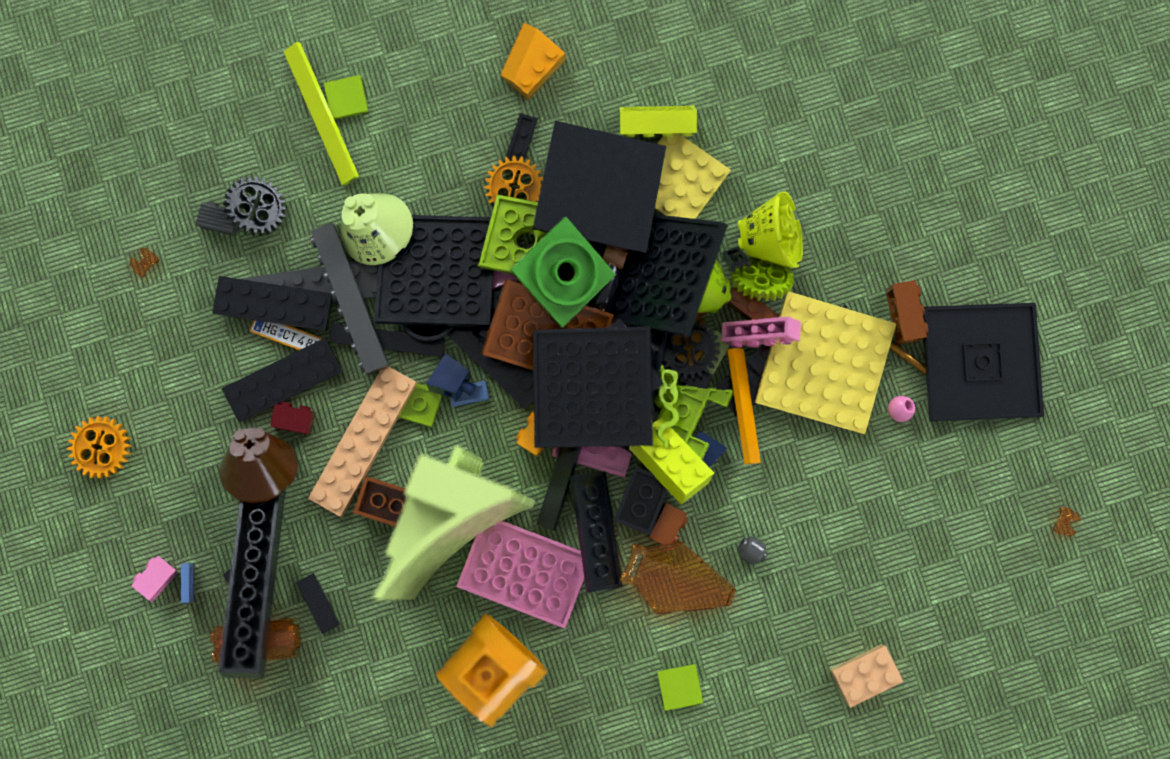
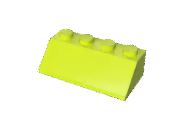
M695 106L619 107L620 134H624L625 137L632 138L635 137V134H643V137H654V134L672 137L673 133H681V136H692V133H697V109Z

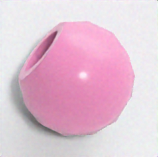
M896 396L888 405L889 415L897 422H907L915 413V404L906 396Z

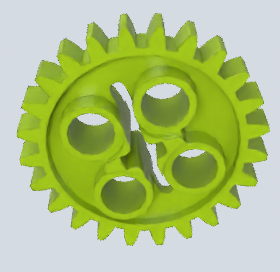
M753 257L749 259L750 267H746L745 264L743 269L735 267L736 271L731 274V282L734 283V288H738L737 292L743 291V296L750 295V299L757 297L758 301L761 298H764L766 302H768V298H771L773 301L776 300V297L782 299L783 295L787 296L788 291L791 292L794 283V274L791 273L792 269Z

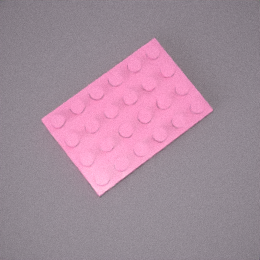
M500 521L475 537L456 587L565 629L584 580L581 551Z

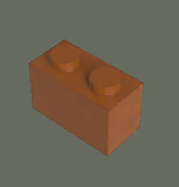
M665 503L648 538L667 548H670L671 545L675 546L680 537L677 535L679 529H684L688 518H686L687 513Z

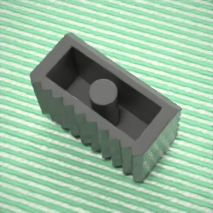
M210 201L207 204L201 203L196 225L199 228L236 237L238 228L237 224L231 226L233 219H226L230 213H225V208H221L219 204Z

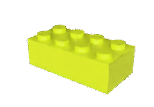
M661 417L653 423V446H630L629 449L682 505L710 482L714 472L671 427L663 431V437L668 441V447H664V443L656 434L659 426L666 423Z

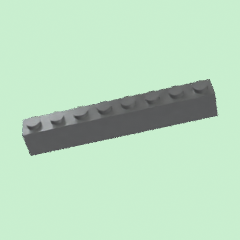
M329 223L312 230L313 236L310 237L314 248L317 247L320 253L317 255L320 265L325 266V279L327 283L331 282L333 287L331 294L334 301L338 300L340 305L337 309L341 319L345 318L347 323L344 327L347 335L352 336L354 343L351 346L354 353L360 357L361 361H358L361 371H365L366 374L370 375L390 367L336 226L333 223Z

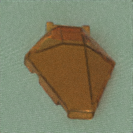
M681 541L650 548L633 543L631 547L632 553L626 569L621 574L619 580L635 586L656 615L670 614L671 611L684 610V612L711 610L714 607H730L736 592L735 587L684 542ZM641 554L642 557L636 570L635 578L631 577L638 556Z

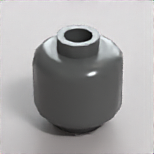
M753 536L743 538L737 549L739 557L751 565H756L759 561L763 562L768 554L766 552V544Z

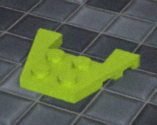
M676 385L678 398L673 407L679 414V420L671 428L703 460L709 443L692 436L708 401L727 408L734 392L727 389L717 390L715 388L705 389ZM661 409L657 420L662 417L665 422H669L671 414Z

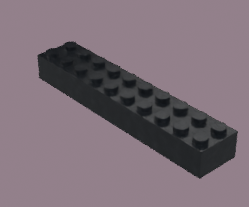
M286 488L280 492L281 495L269 501L260 503L240 501L218 669V673L224 678L264 679Z

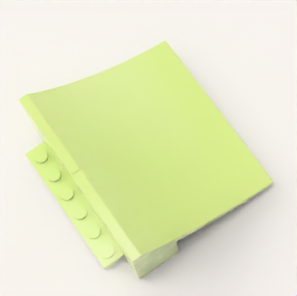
M455 445L448 465L420 454L405 494L409 496L386 551V555L393 558L384 580L373 597L379 600H415L427 581L453 554L478 534L498 522L533 508L535 500L512 489L476 476L482 471L484 463L481 462L483 459Z

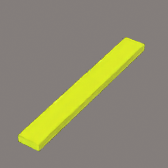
M295 42L284 51V54L342 185H347L359 177L303 47L300 42Z

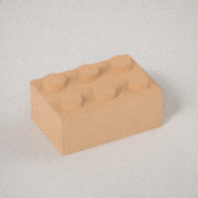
M883 644L829 669L846 705L850 708L903 682L886 645Z

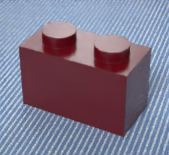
M281 402L280 405L274 404L270 427L311 435L316 413L311 411V407L300 405L298 409L293 408L292 404L287 402Z

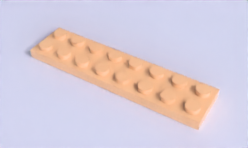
M390 367L380 370L308 499L343 517L418 384L416 381Z

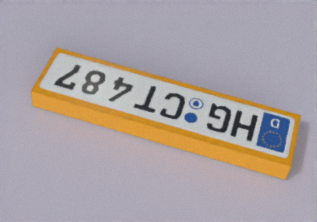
M253 321L250 332L297 350H301L323 339L291 326Z

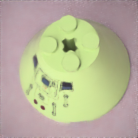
M357 194L346 198L341 216V241L350 257L361 264L379 265L394 259L395 255L402 248L405 249L412 235L413 218L409 208L402 200L390 194Z

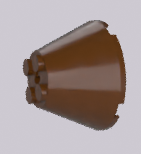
M261 428L237 430L233 434V438L222 459L219 470L220 480L224 489L237 500L247 503L265 502L281 495V491L287 486L290 487L297 474L298 461L293 448L283 439L267 433Z

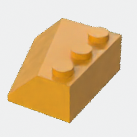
M524 23L500 76L524 98L529 100L566 60L565 52L540 30Z

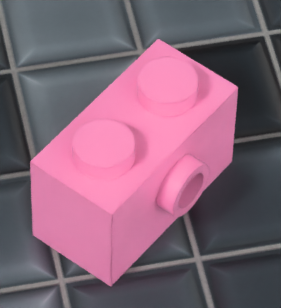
M159 556L153 557L146 564V570L143 573H138L132 581L134 583L131 585L150 602H153L178 574L173 567Z

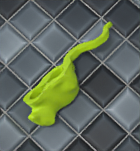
M661 365L659 376L665 386L656 390L654 403L657 407L668 411L671 414V420L659 426L656 434L664 443V447L667 448L668 441L663 437V431L674 426L679 420V414L673 407L678 398V390L676 388L678 373L669 369L665 370L663 365Z

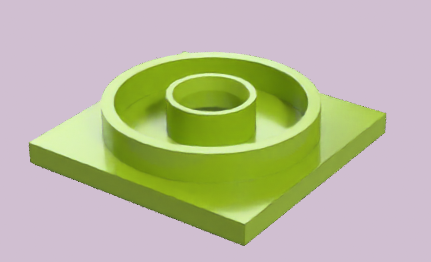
M497 195L478 264L479 268L513 275L510 269L531 249H523L517 245L519 236L524 233L534 235L535 243L532 246L534 247L547 234L532 230L538 202Z

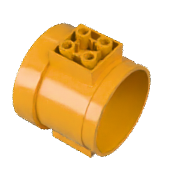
M485 613L471 628L473 633L444 663V666L436 672V676L466 709L482 722L493 727L496 721L511 708L530 686L535 687L548 671L512 633L493 617Z

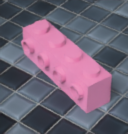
M791 317L722 323L721 341L731 345V348H742L745 345L748 347H759V344L775 346V343L791 345L794 341H800L801 322Z

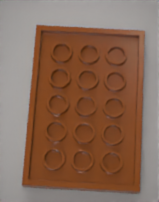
M506 279L481 354L533 370V330L607 328L611 325L614 315L585 305L563 328H560L522 284Z

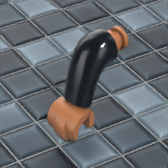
M606 247L603 260L614 271L616 276L590 300L592 308L604 311L610 305L616 292L620 270L623 268L628 255L627 251Z

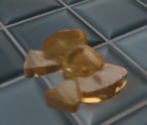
M140 248L139 251L144 258L140 262L130 258V266L133 267L136 274L145 277L147 270L160 260L148 248Z
M1060 507V516L1057 524L1053 526V530L1058 534L1071 537L1077 531L1068 526L1071 523L1070 520L1081 521L1080 515L1070 508Z

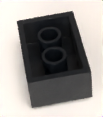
M635 466L613 521L650 535L668 490L651 472Z

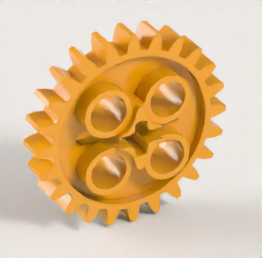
M513 156L512 161L505 157V163L498 160L499 167L492 165L495 171H488L491 178H485L489 185L484 186L485 189L490 191L485 196L492 197L488 201L489 204L495 203L496 197L502 189H507L509 192L508 197H512L513 189L510 186L515 184L518 170H520L517 185L520 188L515 190L514 198L524 193L527 195L528 201L538 202L542 185L540 182L543 180V177H539L542 171H535L537 165L533 164L530 166V159L524 163L522 156L519 161H517L516 156ZM508 170L513 172L511 180L503 178V174ZM525 175H530L532 178L531 183L528 185L522 184V177Z
M97 416L95 421L94 418L89 417V423L81 421L83 427L75 426L78 432H71L74 440H68L69 443H72V446L68 447L67 450H71L73 453L68 457L75 459L71 464L78 465L76 470H83L82 475L87 476L90 473V478H95L97 474L98 478L103 479V475L106 477L111 476L110 471L117 474L116 468L123 469L124 467L121 463L128 462L125 455H131L127 451V448L132 447V445L127 444L131 437L124 436L128 431L125 429L121 430L123 425L120 423L116 425L117 420L112 419L109 422V417H104L102 421V417ZM92 431L96 433V437L93 441H91L89 438V435ZM111 435H113L115 440L114 443L110 445L108 443V438ZM101 445L102 450L97 449V446ZM87 450H90L91 457L87 460L85 453ZM106 454H109L110 460L105 464L103 458Z

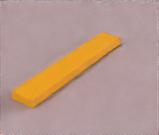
M744 348L728 349L744 464L761 463Z

